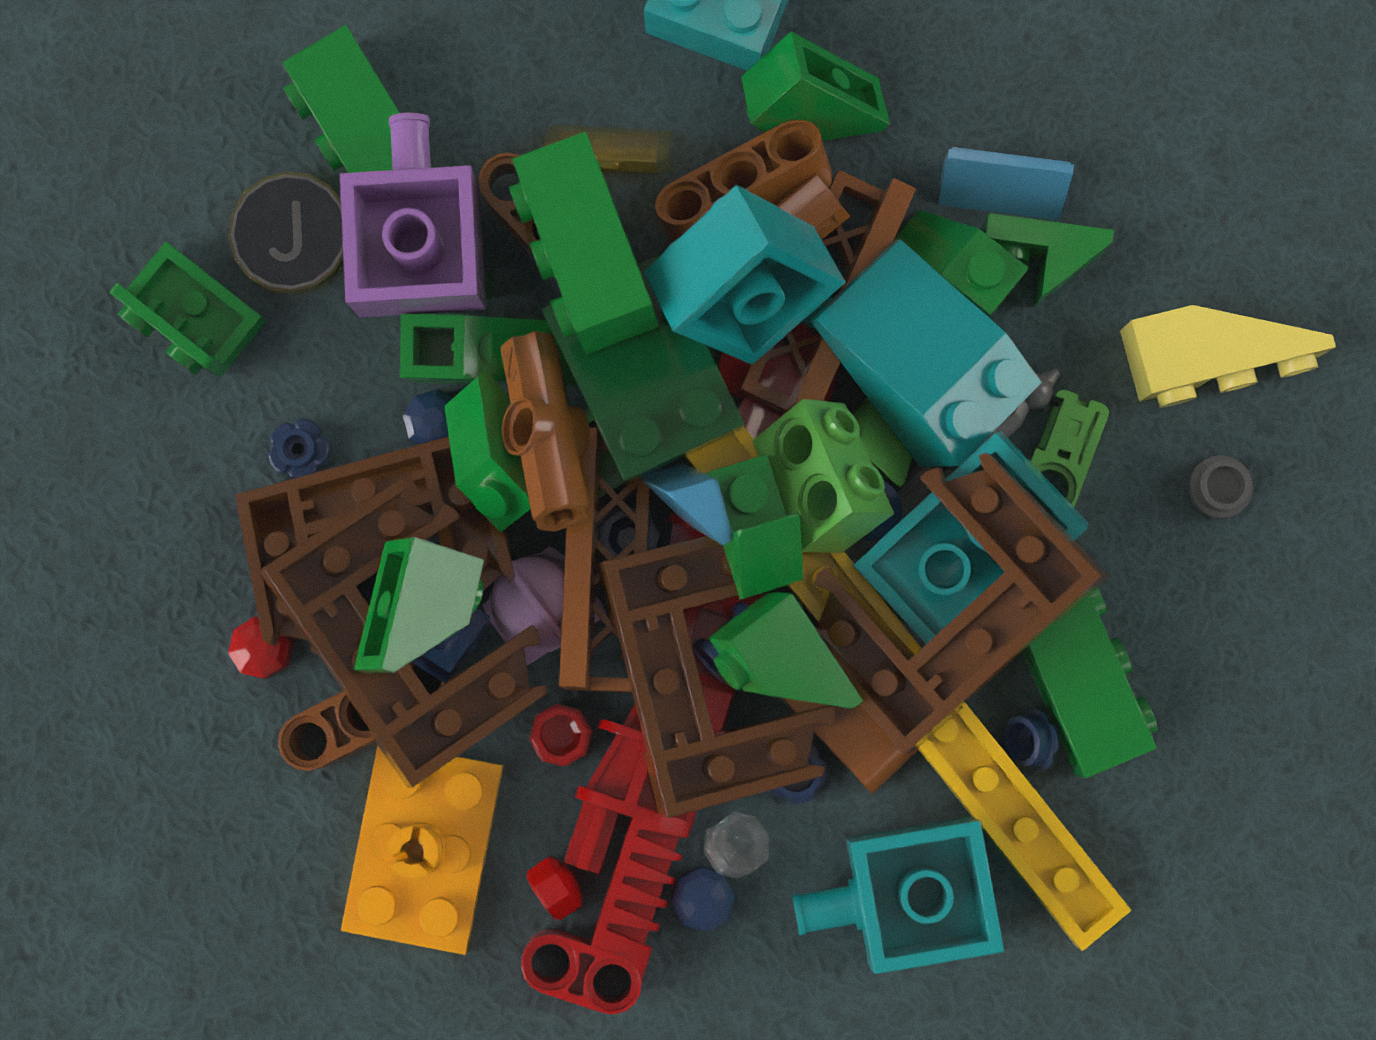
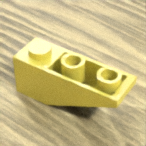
M1196 305L1134 319L1120 330L1139 402L1157 398L1160 408L1196 399L1195 388L1200 387L1213 378L1217 380L1220 393L1251 386L1258 383L1254 368L1277 363L1281 378L1318 368L1316 358L1336 347L1333 335Z

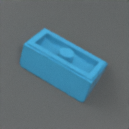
M952 147V149L948 150L942 165L938 203L939 205L1058 220L1061 216L1071 183L1074 165L1066 161Z
M683 463L659 469L640 477V480L689 526L722 545L731 542L733 536L718 480Z

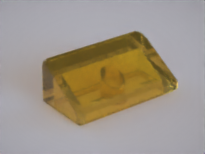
M551 125L544 140L545 147L586 131L601 171L667 174V171L670 172L672 132L670 130Z

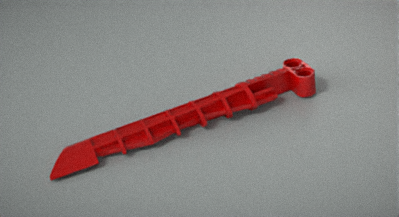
M801 322L792 329L796 342L814 336ZM783 338L774 345L772 350L785 346ZM813 346L799 350L804 364ZM722 352L718 369L730 395L743 400L738 408V412L744 422V427L755 439L782 417L784 413L739 393L738 391L750 364ZM789 354L766 362L758 383L790 398L798 377ZM840 364L823 401L830 402L841 368ZM668 514L666 522L672 524L670 545L706 536L689 526L677 514ZM768 591L741 600L738 595L683 609L691 646L699 638L707 640L732 617L731 608L737 602L741 601L751 606ZM693 651L713 733L723 731L736 689L719 681L704 666ZM635 704L623 725L600 719L598 728L617 735L586 787L578 786L575 798L582 800L583 804L563 861L564 863L600 874L619 814L631 817L591 940L558 929L542 930L529 939L524 948L521 962L524 979L530 987L540 993L601 1013L614 1015L627 1011L635 1004L640 995L642 980L653 949L645 941L649 930L659 931L660 924L652 919L656 907L666 908L668 901L660 897L664 884H674L675 878L667 873L671 861H681L683 856L675 852L679 837L689 838L697 813L696 810L670 818L659 815L643 751L647 750ZM546 944H556L562 947L570 960L566 971L556 977H545L538 973L532 961V957L538 948ZM609 964L619 965L630 974V984L626 991L615 997H607L600 994L593 983L597 971Z

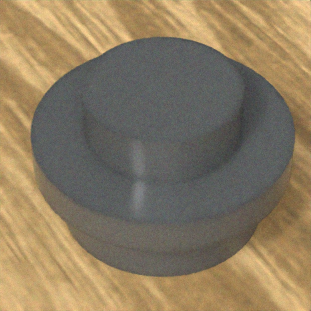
M1213 456L1200 462L1193 469L1188 481V493L1193 505L1204 515L1219 519L1228 518L1240 513L1248 505L1253 493V482L1249 471L1240 461L1229 456Z

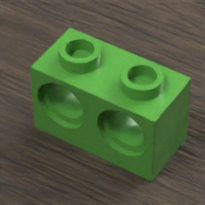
M802 399L752 441L758 456L765 454L768 456L786 516L798 512L801 526L802 552L842 553L894 514L884 491V480L879 471L873 466L860 438L858 422L847 409L845 403Z

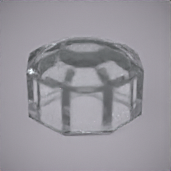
M734 811L706 830L704 854L717 874L740 879L768 861L770 837L757 817Z

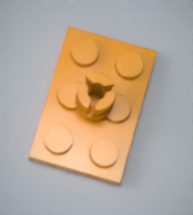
M377 745L340 931L457 954H467L504 765L457 756L413 788H407Z

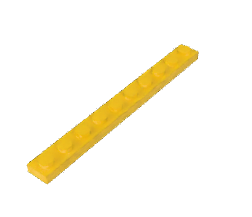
M743 426L740 431L685 456V459L694 469L706 473L758 457V453L752 442L754 438ZM802 552L803 580L788 584L787 586L817 624L821 618L830 591L818 587L814 583L818 573L824 567H830L914 654L922 649L872 585L853 566L854 563L845 552ZM964 703L962 705L963 708L926 740L918 750L969 814L980 820L982 830L1073 944L1081 951H1084L1132 910L968 705Z

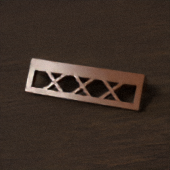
M841 170L837 171L829 189L838 201L842 192H845L875 207L865 226L844 232L840 224L832 231L833 237L822 240L826 249L834 246L838 247L846 267V272L843 276L846 283L836 290L835 296L893 242L916 188L893 178L887 187L881 190ZM860 238L853 254L849 241ZM791 330L783 337L785 346L772 350V347L753 365L750 364L738 392L784 414L802 399L823 401L840 364V360L819 333L796 342ZM813 346L804 364L799 350ZM788 354L798 377L790 398L758 383L766 362Z
M589 428L588 442L583 454L580 456L592 516L580 526L567 527L559 686L565 690L632 692L629 678L592 677L593 651L612 633L619 639L616 626H612L611 620L595 604L596 587L601 584L599 573H597V554L599 551L608 561L632 555L633 553L648 551L651 490L638 478L628 484L617 495L601 478L602 452H608L598 429ZM600 488L611 498V501L601 510ZM637 490L635 514L625 501ZM619 507L635 524V539L614 558L598 540L599 525ZM596 614L606 627L594 637Z

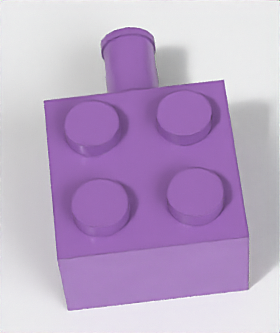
M421 113L392 115L389 117L392 170L340 173L346 304L359 318L486 310L481 197L479 183L471 165L431 168L429 116Z

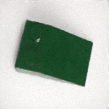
M659 256L637 265L651 300L659 328L585 355L576 334L564 338L552 305L542 309L624 485L740 431L744 426V422L707 346L674 332L667 321L643 273Z

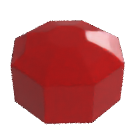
M253 617L233 630L228 654L241 674L269 679L289 666L294 641L291 637L280 635L275 646L267 645L262 639L259 618Z
M555 704L535 716L529 741L541 761L566 767L588 753L593 729L582 710Z
M549 855L527 871L526 878L532 890L555 920L561 921L583 904V894L577 878L559 858Z

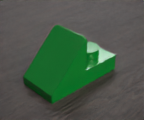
M992 213L987 215L981 226V230L1023 264L1028 265L1030 258L1039 259L1033 307L1037 306L1099 258L1112 244L1114 230Z
M767 454L704 473L718 480L733 536L731 542L723 544L740 600L803 580L800 518L798 512L786 516Z

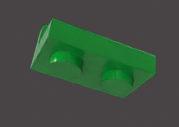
M166 241L127 289L116 283L109 291L110 294L124 304L118 313L123 320L147 338L155 329L172 342L166 353L195 376L204 367L221 378L267 321Z

